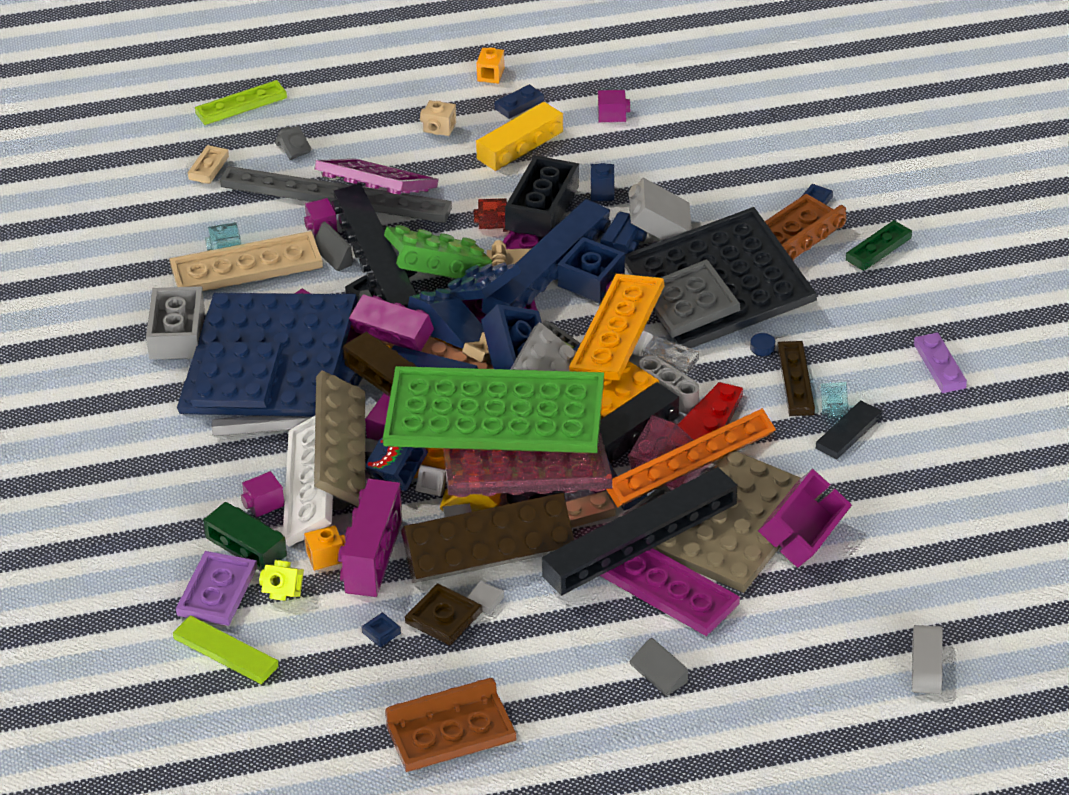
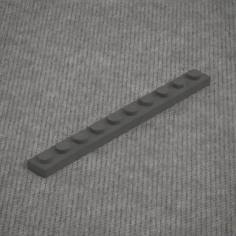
M232 166L226 168L220 179L222 188L310 202L328 198L330 204L331 201L335 200L334 190L352 186ZM363 187L375 212L446 223L452 210V201L404 193L393 194L385 190Z

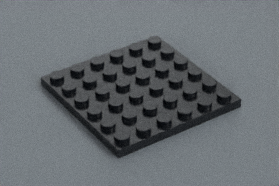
M755 207L625 254V268L630 275L656 278L664 277L707 259L740 303V311L673 338L671 337L680 352L817 301L816 292Z

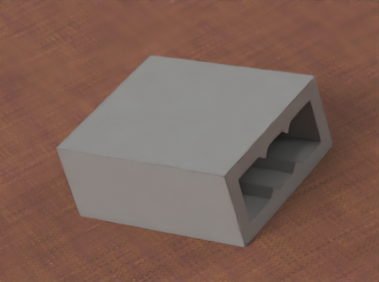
M642 178L638 184H634L628 194L631 224L661 240L692 230L689 202L645 178Z

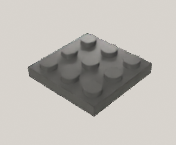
M706 259L661 277L664 279V288L653 309L673 338L740 311V303Z

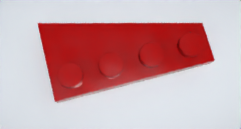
M718 382L661 441V450L670 452L729 424L743 396V388Z

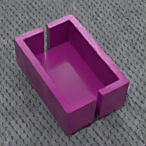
M813 468L796 482L758 530L775 548L778 545L781 546L780 552L797 568L817 552L852 506L835 488L817 502L815 499L830 484Z

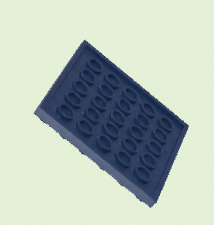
M213 293L198 340V346H196L177 405L179 414L315 416L316 376L321 371L335 376L338 375L344 353L343 346L347 343L352 325L349 317L358 303L356 294ZM208 342H281L283 351L266 408L192 406L190 399Z

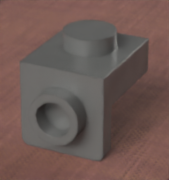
M299 125L293 128L288 126L281 129L275 140L276 146L281 145L289 160L307 154L312 149Z

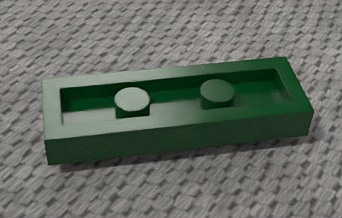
M893 220L846 252V261L865 271L912 238V230Z

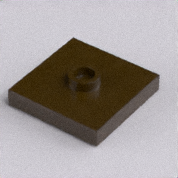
M437 583L406 614L405 623L451 646L483 610L481 604Z

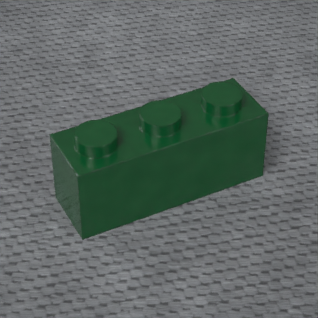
M226 501L203 519L206 539L236 557L256 560L257 570L259 571L265 570V565H274L275 560H282L287 556L286 540L281 532L273 530L263 524L261 520L251 517L239 507H234Z

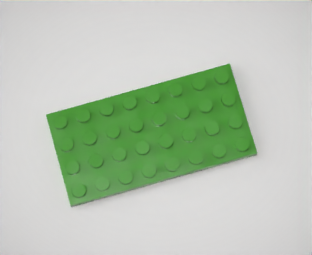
M396 366L383 435V445L388 447L597 453L604 372Z

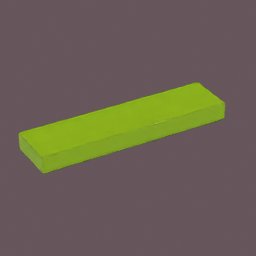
M275 80L196 106L195 114L204 125L286 99L287 92Z
M191 615L173 631V638L178 642L259 684H262L279 667L277 659Z

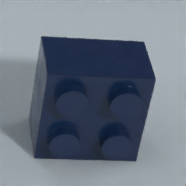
M582 237L558 263V287L601 303L606 295V287L609 282L613 281L616 274H625V253Z

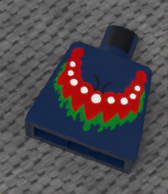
M381 438L373 452H365V468L373 479L400 483V490L407 491L428 451L426 448L384 446L383 438Z

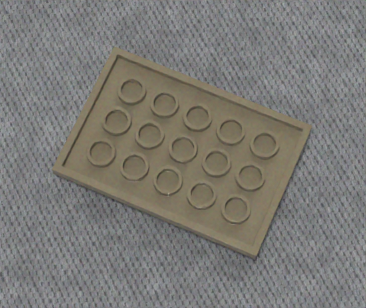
M734 451L723 457L714 468L719 467L738 485L737 504L661 543L653 549L701 575L744 593L781 547L778 545L775 548L758 530L801 477Z

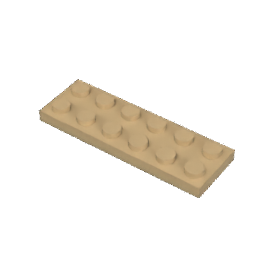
M312 231L169 258L177 287H202L203 291L323 268L322 258Z

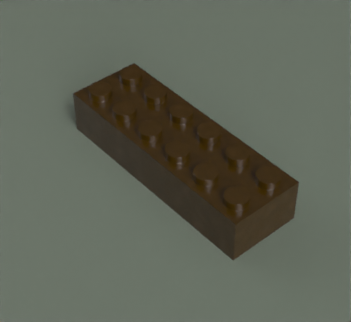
M564 493L404 526L401 530L412 583L545 556L549 552L555 551L574 540Z

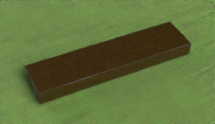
M803 341L778 342L777 350L789 416L815 415V405Z

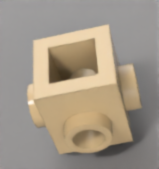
M429 100L425 109H422L420 113V122H423V132L450 136L457 123L456 104Z

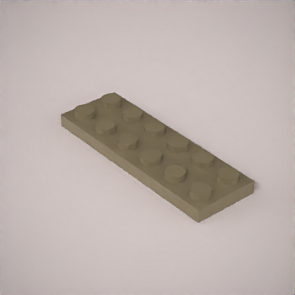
M321 371L316 376L314 487L358 507L360 490L365 489V391L358 386H353L339 379L335 375Z

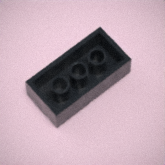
M534 155L505 205V230L544 238L560 223L579 188V163Z

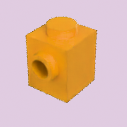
M495 48L481 49L476 63L478 82L499 84L505 69L504 50Z
M335 525L304 533L306 554L314 571L342 563L338 561L340 547L345 546V536L339 535Z

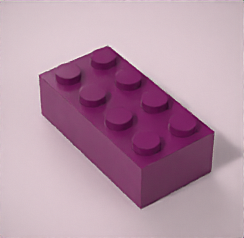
M368 479L365 489L360 490L359 506L353 510L352 526L347 527L345 534L346 543L345 546L340 547L338 561L342 562L340 581L344 582L345 593L370 597L378 596L403 522L400 483Z

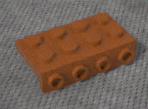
M805 194L765 222L791 259L794 260L797 256L845 225L846 207L839 205L832 209L810 195Z
M494 678L478 680L403 703H397L387 707L385 710L386 727L406 772L516 741L515 729L497 694Z

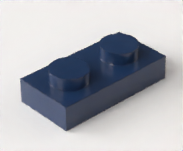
M529 84L495 101V110L510 119L544 102V94Z

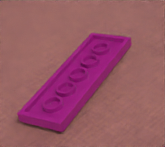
M653 548L600 575L602 578L705 636L710 634L740 604V596Z

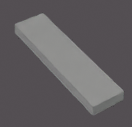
M247 416L213 419L212 435L223 436L290 430L312 417Z

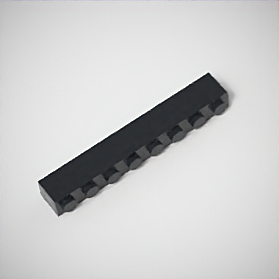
M362 184L334 190L335 200L331 201L332 207L336 215L339 214L338 219L341 228L346 229L345 234L348 243H353L352 248L355 257L360 258L359 262L362 272H367V281L370 288H375L374 295L386 302L400 303L407 308L409 297L417 294L405 270L397 266L398 256L391 242L384 236L385 230Z
M658 382L600 420L597 453L551 452L506 482L507 502L512 504L560 493L565 494L576 485H580L586 479L583 472L603 459L608 458L609 462L618 459L622 454L632 447H636L641 441L655 434L669 422H673L679 416V396Z
M719 467L705 472L699 477L681 484L679 487L660 495L629 513L594 529L590 533L572 540L559 549L549 552L542 557V577L562 596L736 505L738 485Z

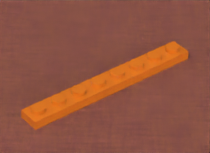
M763 408L623 473L607 481L604 486L618 508L719 460L731 452L767 437L776 429Z

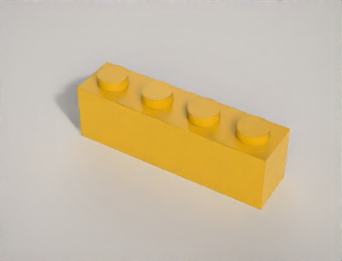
M546 102L540 103L476 140L477 160L497 171L562 133L563 113Z

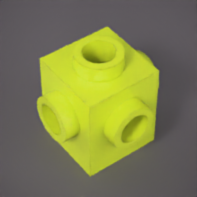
M275 560L274 565H265V570L262 569L259 578V584L262 586L261 592L270 593L269 598L286 601V596L300 597L304 569L292 568L291 562Z

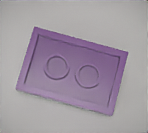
M205 551L176 607L177 616L188 618L191 615L201 621L229 626L257 570L256 560Z

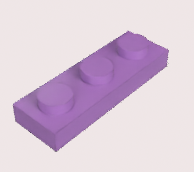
M939 333L914 338L915 348L942 393L966 388L967 380Z

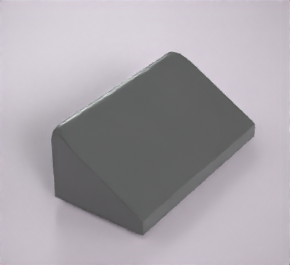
M323 222L315 238L320 255L336 271L352 266L351 245L328 223Z
M653 638L647 640L629 661L632 667L665 696L688 683L687 667Z

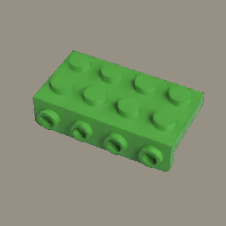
M396 225L395 228L387 226L384 236L399 251L396 264L401 269L451 278H462L466 275L465 272L475 265L484 267L493 262L484 253V249L480 248L476 241L470 238L463 237L462 240H459L444 233L437 236L423 229L415 232L401 225Z

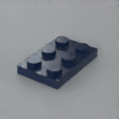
M501 263L496 266L488 264L484 267L475 265L466 270L464 277L451 281L448 284L449 288L446 290L451 292L450 295L461 300L486 299L520 274L521 271L517 264L506 265V263Z

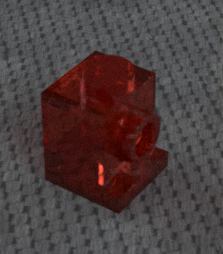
M507 198L478 199V209H474V223H479V229L503 228V232H508V230H505V205Z

